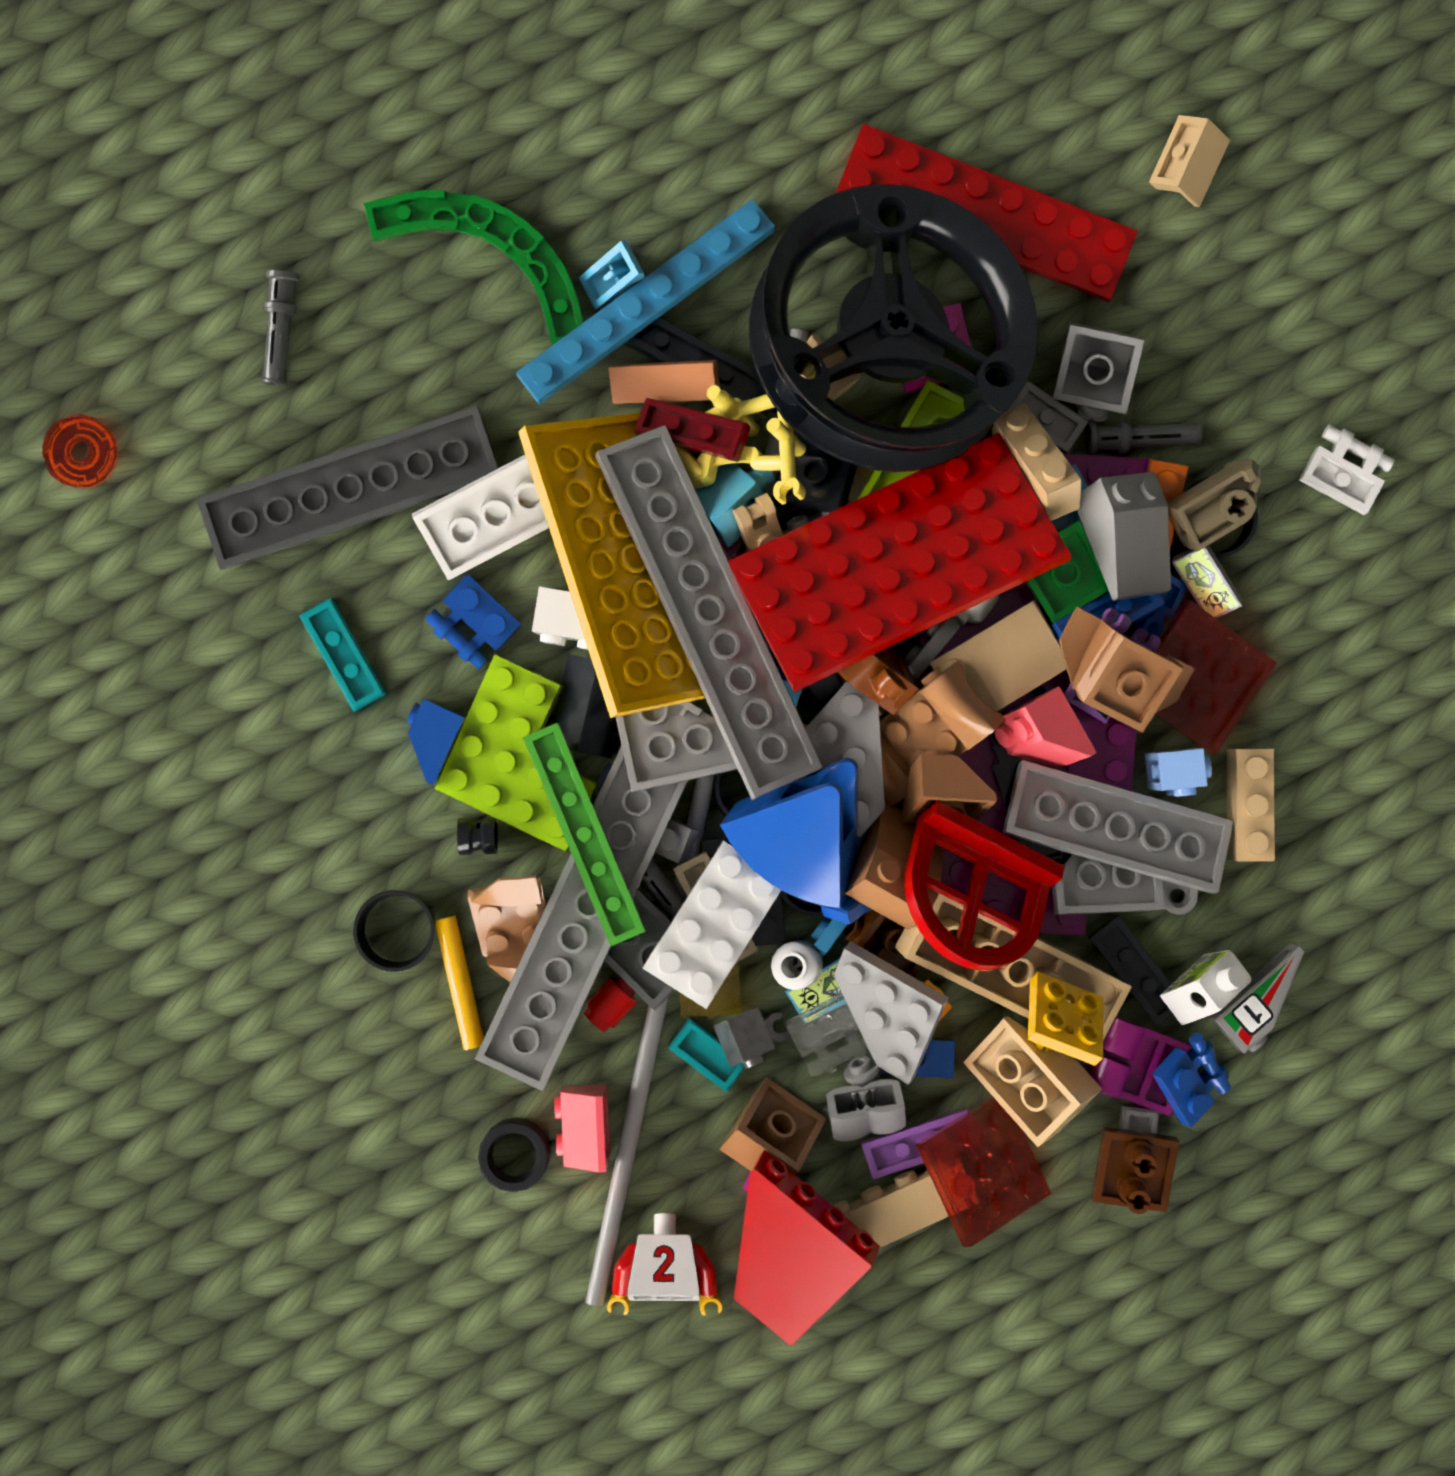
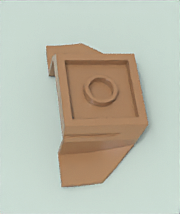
M1076 607L1059 639L1072 688L1077 692L1078 698L1083 703L1142 733L1155 713L1178 701L1195 670L1193 667L1170 655L1165 657L1115 631L1104 620L1079 607Z
M536 875L498 878L488 887L468 889V902L482 955L487 957V965L509 982H511L547 906L542 878L537 879Z

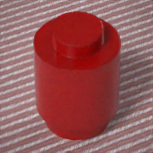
M610 977L587 1002L589 1007L583 1013L598 1029L606 1032L610 1027L615 1028L638 1002L634 997L636 992L621 977L618 980Z

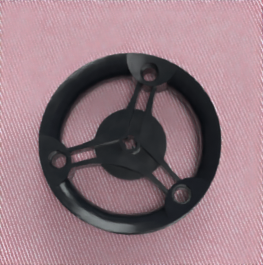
M868 185L840 191L824 198L802 213L789 226L778 242L769 264L756 287L749 316V342L755 370L771 403L786 422L808 442L839 460L863 468L889 472H907L932 468L958 457L967 451L970 446L980 442L993 428V423L1009 409L1024 388L1033 367L1038 339L1037 315L1030 286L1022 268L1003 240L981 219L959 204L929 191L900 185ZM846 237L857 246L867 249V278L854 285L842 301L837 314V333L824 343L812 348L800 339L790 336L788 300L791 288L805 262L818 249L830 242ZM911 238L924 242L948 256L969 276L979 290L989 310L995 334V352L989 357L967 345L949 330L948 319L939 300L928 288L915 280L907 252V243ZM883 252H891L893 274L884 272ZM843 349L848 358L827 369L823 359ZM859 373H865L875 379L889 383H906L926 376L963 393L964 411L951 419L933 425L895 427L861 418L838 405L827 395L832 382Z

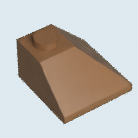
M939 750L926 751L921 753L910 767L902 810V822L917 823L919 815L938 801L979 821L997 801V796L958 756L945 755L943 751Z
M766 1077L734 1122L719 1150L750 1171H752L759 1155L765 1150L771 1156L780 1159L787 1169L796 1175L806 1160L827 1118Z

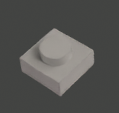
M671 818L655 853L678 864L688 861L699 830Z

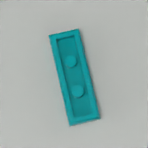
M329 598L299 615L353 712L362 709L387 694L333 598Z

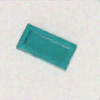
M691 1017L668 1046L672 1052L726 1093L745 1069L743 1063L730 1067L719 1039Z

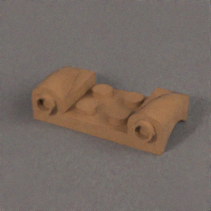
M958 661L943 672L939 667L935 668L921 680L924 687L917 691L894 715L889 713L880 720L884 800L891 807L905 798L910 767L921 753L939 750L943 751L945 755L959 756L994 732L1006 720L1001 713L990 709L975 695Z

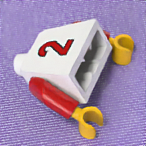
M655 1214L654 1234L638 1235L637 1242L627 1246L614 1266L613 1293L607 1305L608 1312L611 1313L614 1302L619 1301L624 1304V1315H626L629 1311L631 1300L699 1301L700 1311L704 1316H706L704 1306L708 1302H715L718 1313L722 1311L721 1299L717 1293L714 1265L703 1247L691 1242L690 1235H676L675 1214Z

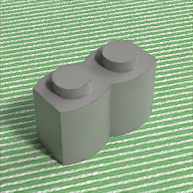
M877 1080L863 1088L843 1086L826 1094L828 1115L834 1140L853 1141L869 1133L890 1134L906 1126L905 1103L900 1082L897 1080Z

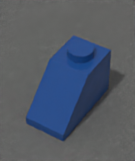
M423 699L421 705L415 703L408 716L407 723L411 725L408 734L426 782L436 785L466 716L431 700Z

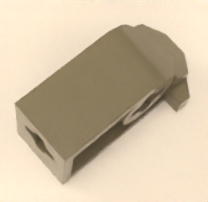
M1246 458L1229 462L1223 466L1224 469L1167 502L1168 516L1184 547L1200 551L1252 518L1257 507L1258 488L1261 484L1262 471L1261 467L1254 460Z

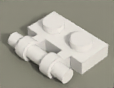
M1328 425L1322 434V438L1333 443L1331 452L1321 446L1316 447L1299 481L1362 515L1368 514L1385 480L1372 473L1376 467L1388 472L1393 466L1395 459L1383 453L1384 449L1372 444L1369 446L1355 439L1354 433L1345 428L1339 430ZM1346 451L1363 459L1360 467L1343 458Z

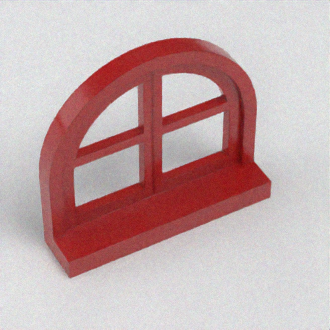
M938 801L921 813L918 818L905 870L904 887L906 901L917 928L928 943L941 955L969 969L980 971L996 970L1020 959L1036 942L1043 922L1049 889L1052 885L1063 879L1065 866ZM934 844L974 863L967 895L927 876ZM988 871L1027 890L1020 922L981 903ZM927 887L964 906L957 938L943 926L936 916L929 900ZM978 913L1016 932L1009 942L997 948L984 949L971 946Z

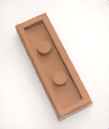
M717 360L619 364L608 367L613 404L644 403L646 398L662 402L710 400L706 394L708 388L713 385L720 388Z

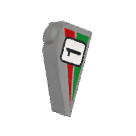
M1289 943L1251 976V982L1219 1012L1208 1016L1231 1044L1245 1054L1248 1050L1254 1052L1267 1041L1268 1037L1266 1035L1275 1025L1304 954V951L1299 946Z

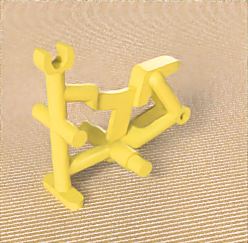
M716 385L709 387L706 393L715 407L705 411V413L747 423L751 427L748 434L751 437L758 434L760 427L750 414L775 408L767 394L742 401L741 399L731 397L726 391L721 390ZM777 411L778 418L770 419L766 427L779 440L780 455H763L756 447L744 446L739 462L704 453H701L698 459H696L688 449L675 447L694 489L712 485L715 482L717 469L720 465L749 463L757 471H781V481L775 484L773 495L783 505L786 504V493L792 488L793 494L799 500L805 498L806 489L796 479L795 456H802L806 451V446L794 435V429Z

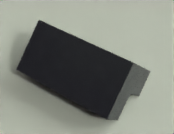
M568 654L561 684L563 688L559 694L553 724L559 723L570 750L612 759L618 726L616 717L610 718L592 659Z

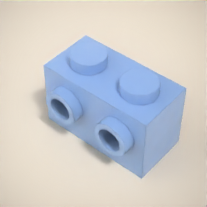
M1185 748L1144 753L1148 789L1166 791L1167 796L1196 795V787L1207 786V778H1210L1212 775L1209 755H1204V748Z

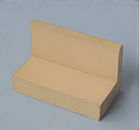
M1179 115L1149 183L1158 190L1179 192L1193 206L1200 207L1230 139L1209 118Z

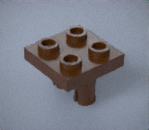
M1103 1126L1091 1195L1093 1202L1129 1207V1210L1136 1214H1143L1148 1210L1167 1213L1179 1146L1177 1137Z

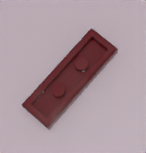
M646 398L634 433L638 436L665 425L675 446L739 462L751 427L745 422Z

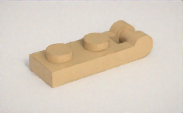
M767 493L755 498L756 502L746 508L742 505L732 511L747 552L783 535L776 516V508Z

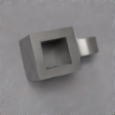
M759 1007L714 1025L713 1027L729 1066L732 1067L743 1063L744 1068L747 1069L766 1061L763 1054L775 1049L773 1043L785 1040L790 1036L789 1031L778 1034L773 1029V1022L782 1018V1014L774 1013L763 1019Z

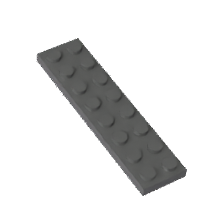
M474 406L197 498V502L219 569L225 570L445 497L499 467L478 406Z

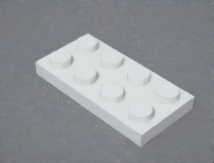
M526 455L412 513V518L448 580L549 528Z
M722 841L642 968L707 1009L781 890L756 873L740 857L733 846Z

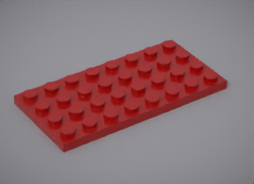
M997 433L970 446L963 454L944 464L919 470L727 562L792 690L796 692L1070 561L1071 553L1001 435Z

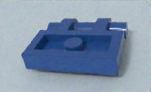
M468 574L442 600L453 610L449 616L444 618L434 609L425 618L435 629L433 633L441 640L445 638L459 651L458 656L465 663L470 661L478 670L489 660L479 651L482 646L487 642L498 652L522 626L512 614ZM462 620L477 633L470 641L455 628Z
M1195 1033L1190 1036L1189 1043L1192 1047L1187 1053L1175 1048L1152 1073L1180 1123L1190 1128L1215 1103L1209 1093L1214 1087L1220 1094H1225L1231 1089L1228 1081L1229 1074L1223 1064L1217 1062L1215 1058L1216 1051L1212 1043L1205 1040L1201 1033ZM1202 1064L1205 1070L1199 1075L1197 1069Z

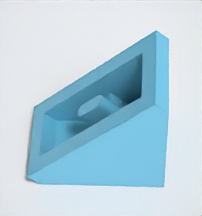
M623 240L578 278L595 310H598L610 304L644 279L645 276L626 240Z

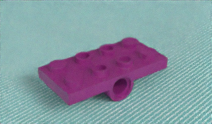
M1116 1016L1103 1040V1059L1095 1066L1079 1059H1074L1102 1088L1101 1093L1115 1098L1120 1097L1171 1116L1173 1109L1152 1073L1175 1048L1187 1053L1192 1046L1187 1042Z

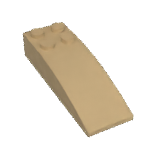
M937 893L933 910L943 926L957 938L964 906ZM978 913L971 946L984 949L997 948L1009 942L1016 932ZM916 925L910 929L904 928L895 945V948L906 959L1026 1018H1029L1030 979L1037 971L1104 997L1103 1040L1132 987L1040 937L1037 938L1032 948L1020 959L1003 968L990 971L969 969L948 960L928 943Z

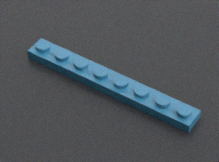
M750 200L516 372L517 377L538 404L541 405L775 233L774 224L754 200Z

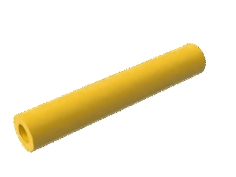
M456 915L434 920L463 1048L464 1050L481 1046L484 1036Z

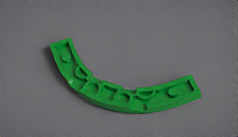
M445 190L413 191L363 203L371 237L374 242L421 231L443 230L459 232L479 238L505 253L525 273L536 291L543 310L551 346L584 323L573 283L564 264L545 241L544 237L527 221L511 210L471 194L469 196L450 193Z

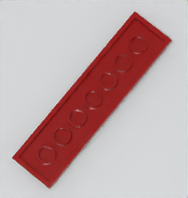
M864 123L836 191L838 193L868 185H900L929 191L945 197L964 207L987 224L1003 240L1022 269L1108 303L1112 299L1138 233L1135 229Z

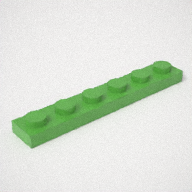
M559 723L523 737L610 946L646 932Z

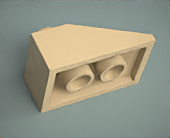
M1035 600L930 662L933 670L939 667L943 672L958 661L963 668L965 678L972 691L986 706L996 712L1066 670L1060 642Z
M1008 1016L1003 1018L963 1062L1037 1147L1058 1134L1102 1090L1099 1084L1077 1060L1055 1050L1045 1052V1046L1042 1050L1038 1049L1034 1042L1028 1040V1029Z

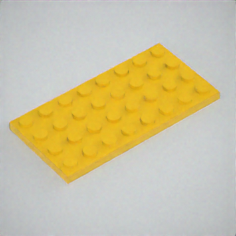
M640 413L527 425L518 432L610 718L705 698L595 457L597 451L637 436L634 430Z

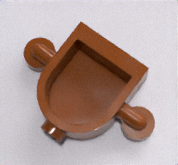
M893 645L838 671L849 684L892 715L919 690L899 649Z

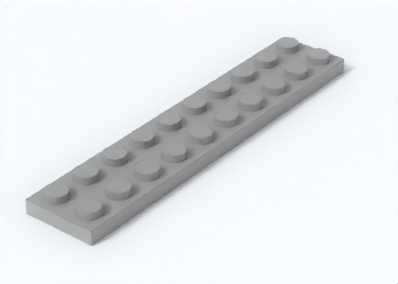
M666 426L658 427L597 451L595 455L596 460L751 799H756L822 769L819 758L727 562L728 560Z
M621 745L593 806L631 896L634 898L688 780L631 792ZM572 853L475 1057V1060L541 1091L546 1087L611 947Z

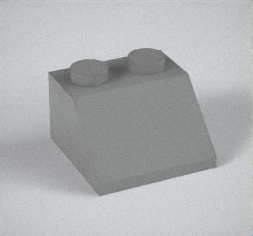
M1069 322L1053 399L1127 414L1145 340L1140 336Z

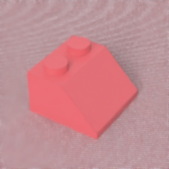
M1059 686L1027 700L1003 714L1002 716L1006 720L995 730V737L998 743L1006 749L1008 755L1052 769H1059L1097 753Z
M607 1084L563 1086L560 1092L561 1096L554 1099L555 1119H562V1133L556 1134L557 1156H563L564 1167L593 1172H606L611 1158Z

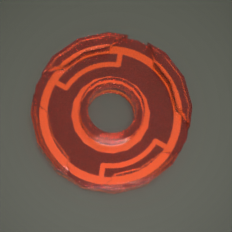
M83 414L72 415L55 422L45 434L42 445L43 458H45L46 468L50 475L60 483L78 489L95 487L106 481L115 470L119 456L117 440L111 429L100 420ZM78 442H85L89 448L88 456L83 461L77 462L72 457V448Z

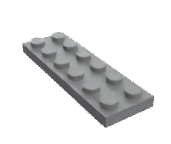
M1022 760L1018 762L1002 834L1215 894L1219 893L1234 821Z

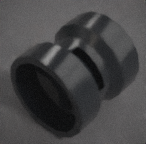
M494 817L484 818L481 823H478V821L474 822L471 818H459L457 823L459 855H471L474 851L481 850L484 854H497V819Z

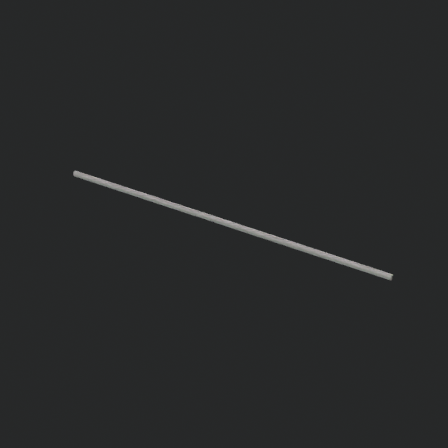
M791 329L790 336L807 343L809 332ZM769 432L765 455H780L779 440ZM772 471L775 481L762 490V493H767L770 498H772L773 489L780 471ZM716 774L696 778L687 825L698 829L699 832L689 860L699 855ZM675 876L674 885L686 900L687 895L677 876ZM668 998L657 1010H653L649 1005L647 1008L585 1301L586 1304L602 1307L604 1304Z

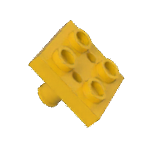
M1037 971L1030 979L1028 1040L1034 1042L1040 1050L1045 1046V1052L1055 1050L1094 1066L1103 1059L1104 997Z

